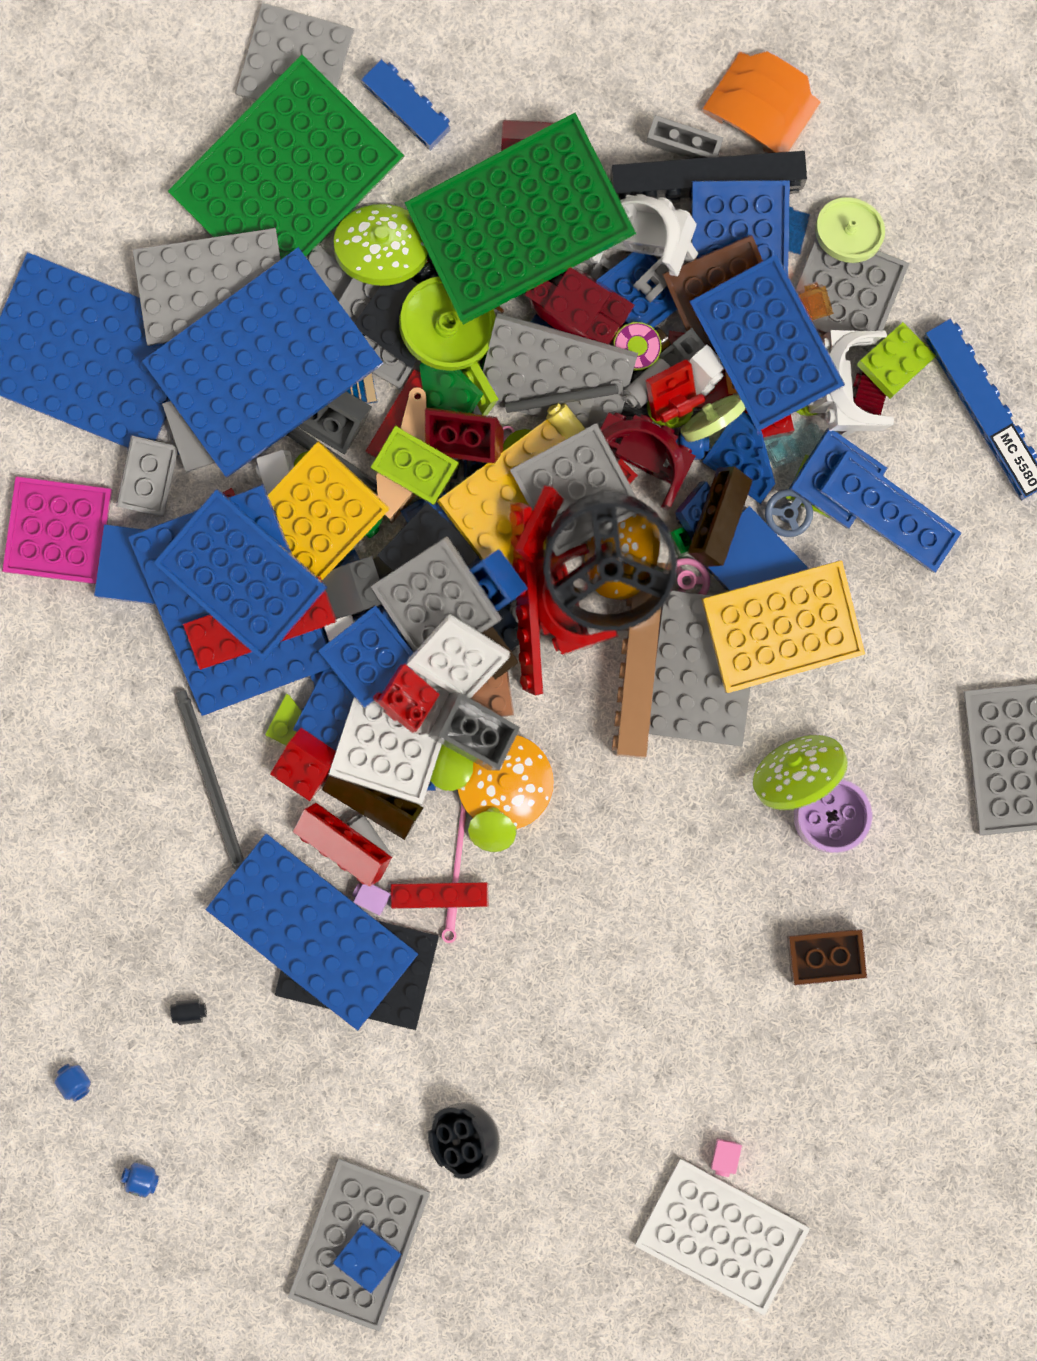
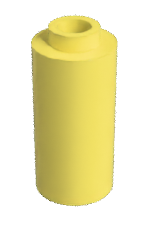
M557 403L550 406L547 410L546 419L565 439L586 429L566 403Z

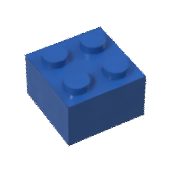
M500 549L470 569V572L496 611L528 589Z

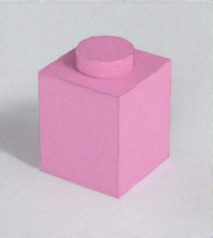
M716 1139L711 1168L716 1170L715 1174L729 1177L730 1173L736 1174L742 1148L741 1143Z

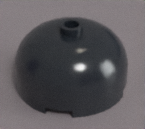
M456 1103L441 1109L433 1116L434 1121L432 1129L428 1131V1141L432 1155L440 1167L444 1166L454 1174L453 1177L468 1179L484 1172L494 1163L500 1148V1136L495 1121L483 1108L471 1103ZM457 1139L458 1144L454 1145L452 1141Z

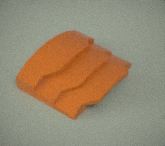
M768 51L752 56L739 52L703 107L702 112L720 124H723L724 121L761 143L764 145L762 150L767 153L789 152L821 101L811 94L808 76Z

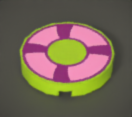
M632 322L624 325L617 332L613 341V346L638 353L633 371H643L651 367L658 360L661 353V340L658 333L650 325L643 322Z

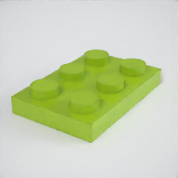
M902 322L857 363V366L891 399L925 368L936 355Z
M395 426L372 464L371 469L430 504L435 505L459 462Z

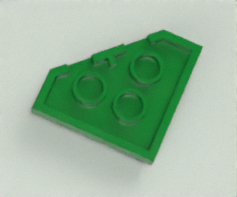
M421 362L419 367L422 387L426 394L427 408L472 414L484 393L460 370H440Z

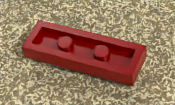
M544 486L515 547V550L528 562L535 563L564 500L551 486Z

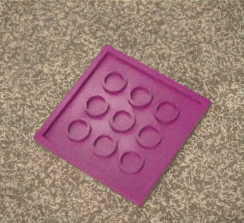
M15 477L2 572L96 584L104 524H108L112 489Z

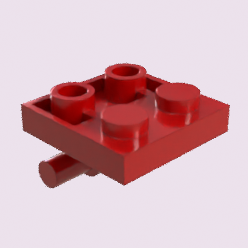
M687 359L645 380L651 416L656 422L661 420L662 423H665L675 417L680 418L692 412V408L705 402V398L701 393L696 395L692 364Z
M402 664L398 667L383 693L377 692L373 700L384 708V713L392 720L400 722L411 733L418 731L440 694L406 664Z

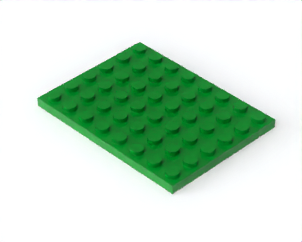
M301 54L168 192L213 237L276 228L281 259L298 247L307 257L394 169L405 155Z
M576 112L404 202L463 325L567 271L568 268H573L637 234Z

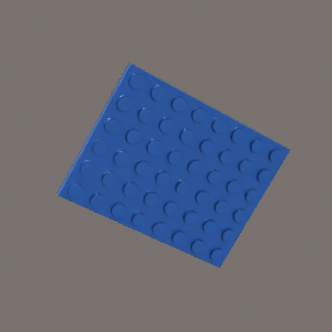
M299 247L142 360L226 478L384 364Z
M27 252L0 316V396L126 448L129 446L131 436L157 441L167 417L163 403L169 402L170 399L142 360L164 344L147 345L139 297Z
M264 484L229 497L236 506L292 554ZM198 510L128 537L202 716L330 668L318 653L328 643L322 628L280 642L264 661L253 652L200 670L183 624L207 616L209 613L153 564Z

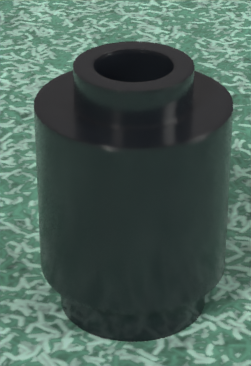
M200 998L177 1001L176 1004H171L170 1006L173 1024L203 1023V1018L207 1017L206 1003H201Z

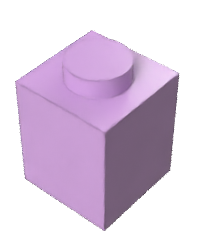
M358 883L352 894L355 897L353 903L380 916L391 893L375 885L369 887Z

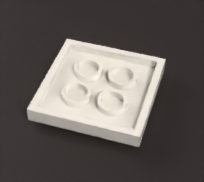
M449 614L410 656L407 666L447 691L461 693L471 698L509 658L510 652Z

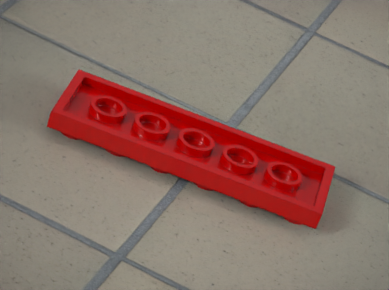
M326 590L282 641L337 622ZM211 614L183 624L200 670L252 652Z

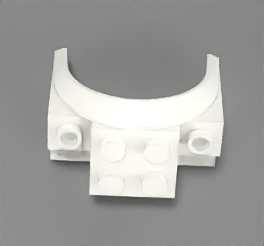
M637 194L636 196L627 195L625 199L620 200L637 234L611 247V249L663 257L662 262L667 265L670 270L669 274L672 276L679 275L684 260L693 261L697 258L698 252L691 243L697 224L689 212L682 209L676 210L670 200L662 197L655 199ZM603 252L590 258V261L599 264Z
M830 330L822 336L821 339L845 383V386L808 405L809 413H825L829 431H837L841 436L847 437L855 431H884L893 425L894 417L867 413L853 402L850 361H846L845 353L849 351V347L878 345V340L887 337L886 331Z

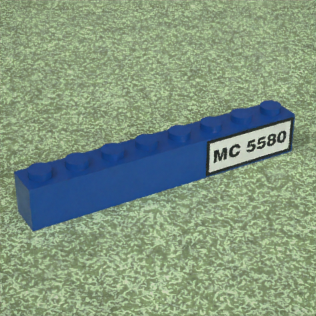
M950 318L925 333L923 338L930 350L936 355V360L1022 501L1037 492V454L1032 446H1027L1023 439L1025 434L1019 425L1015 426L1011 419L1013 415L1006 404L1003 405L998 398L1000 393L994 384L990 385L986 376H988L985 367L981 363L978 364L975 360L973 347L970 343L966 344L963 340L961 327L957 322L953 323Z

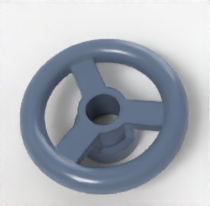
M785 489L775 493L769 499L765 508V519L768 526L776 534L783 537H795L804 533L809 528L813 519L812 504L792 490ZM787 496L795 497L792 504L788 503L784 504L781 508H773L779 499ZM803 503L806 509V517L802 525L798 526L796 521L798 517L797 508ZM788 508L794 512L791 518H787L784 515L785 510ZM772 515L780 516L781 520L790 524L792 530H785L777 526Z

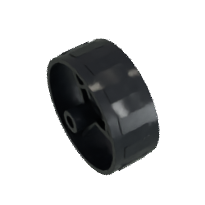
M609 492L583 497L569 505L557 517L551 530L548 532L544 544L543 570L545 582L553 600L562 612L572 620L591 629L621 631L643 623L661 609L669 597L675 582L677 559L670 531L655 510L645 502L630 495ZM616 507L638 513L657 527L668 546L667 570L621 551ZM591 511L596 554L555 583L550 570V558L554 544L566 526L577 517ZM602 521H609L612 523V526L608 530H602L599 528V524ZM614 538L615 543L604 542L601 544V539ZM623 561L634 567L632 574L623 572ZM595 565H598L600 575L591 579L587 572ZM642 571L650 573L649 578L646 580L638 579L637 575ZM577 579L586 581V585L582 588L575 587L573 583ZM617 580L652 595L645 603L619 614H599L576 606L578 602L607 581L613 582Z

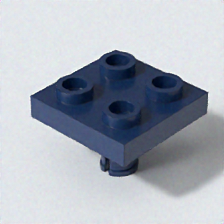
M707 481L699 482L674 512L676 520L679 521V524H682L691 540L693 539L710 490Z

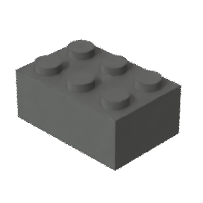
M449 693L428 737L487 770L499 771L520 727L461 693Z

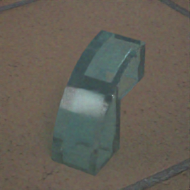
M817 423L810 424L792 435L783 436L766 445L768 457L774 469L802 458L805 454L812 453L822 437Z

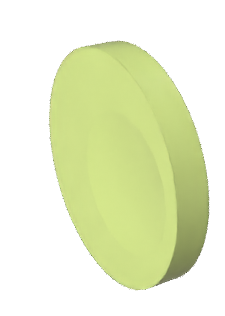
M846 197L835 199L822 208L816 220L815 234L818 243L827 254L843 262L858 263L870 259L879 251L885 237V225L878 211L870 204L856 198Z
M739 394L731 395L703 406L701 411L682 426L681 434L687 442L700 440L719 431L735 420L745 410Z

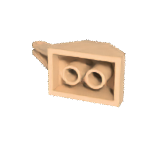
M414 388L409 393L401 429L425 443L426 394L423 389ZM416 394L421 395V398L417 400L414 398V396ZM378 473L376 475L378 497L390 507L383 517L392 524L401 514L400 511L405 509L417 495Z

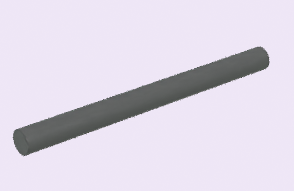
M615 384L506 403L505 408L507 413L556 405L557 403L563 404L615 395L619 393L618 385Z

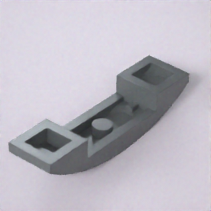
M691 328L661 352L658 358L663 359L672 367L685 359L689 361L706 345ZM645 370L633 373L630 384Z

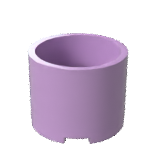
M843 779L829 794L820 800L794 809V824L800 838L809 847L826 853L844 852L856 847L864 840L872 823V809L867 796L858 786ZM834 810L836 812L834 816L837 819L836 821L828 822L826 812Z

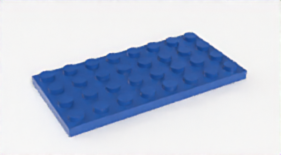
M267 833L205 909L357 1031L418 955L416 951Z

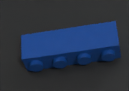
M381 59L361 79L362 85L431 151L450 132V125L448 124L450 120L441 111L439 113L431 108L433 106L431 101L424 95L420 97L414 91L416 87L407 78L405 80L401 79L397 75L399 71L392 63L388 62L386 64Z

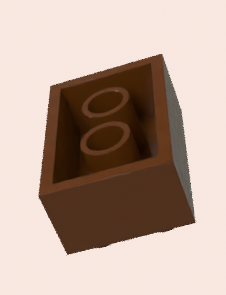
M862 929L787 936L792 985L867 978Z

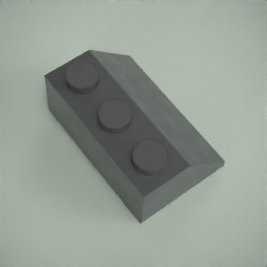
M344 392L298 427L345 455L364 425L372 406L352 394Z

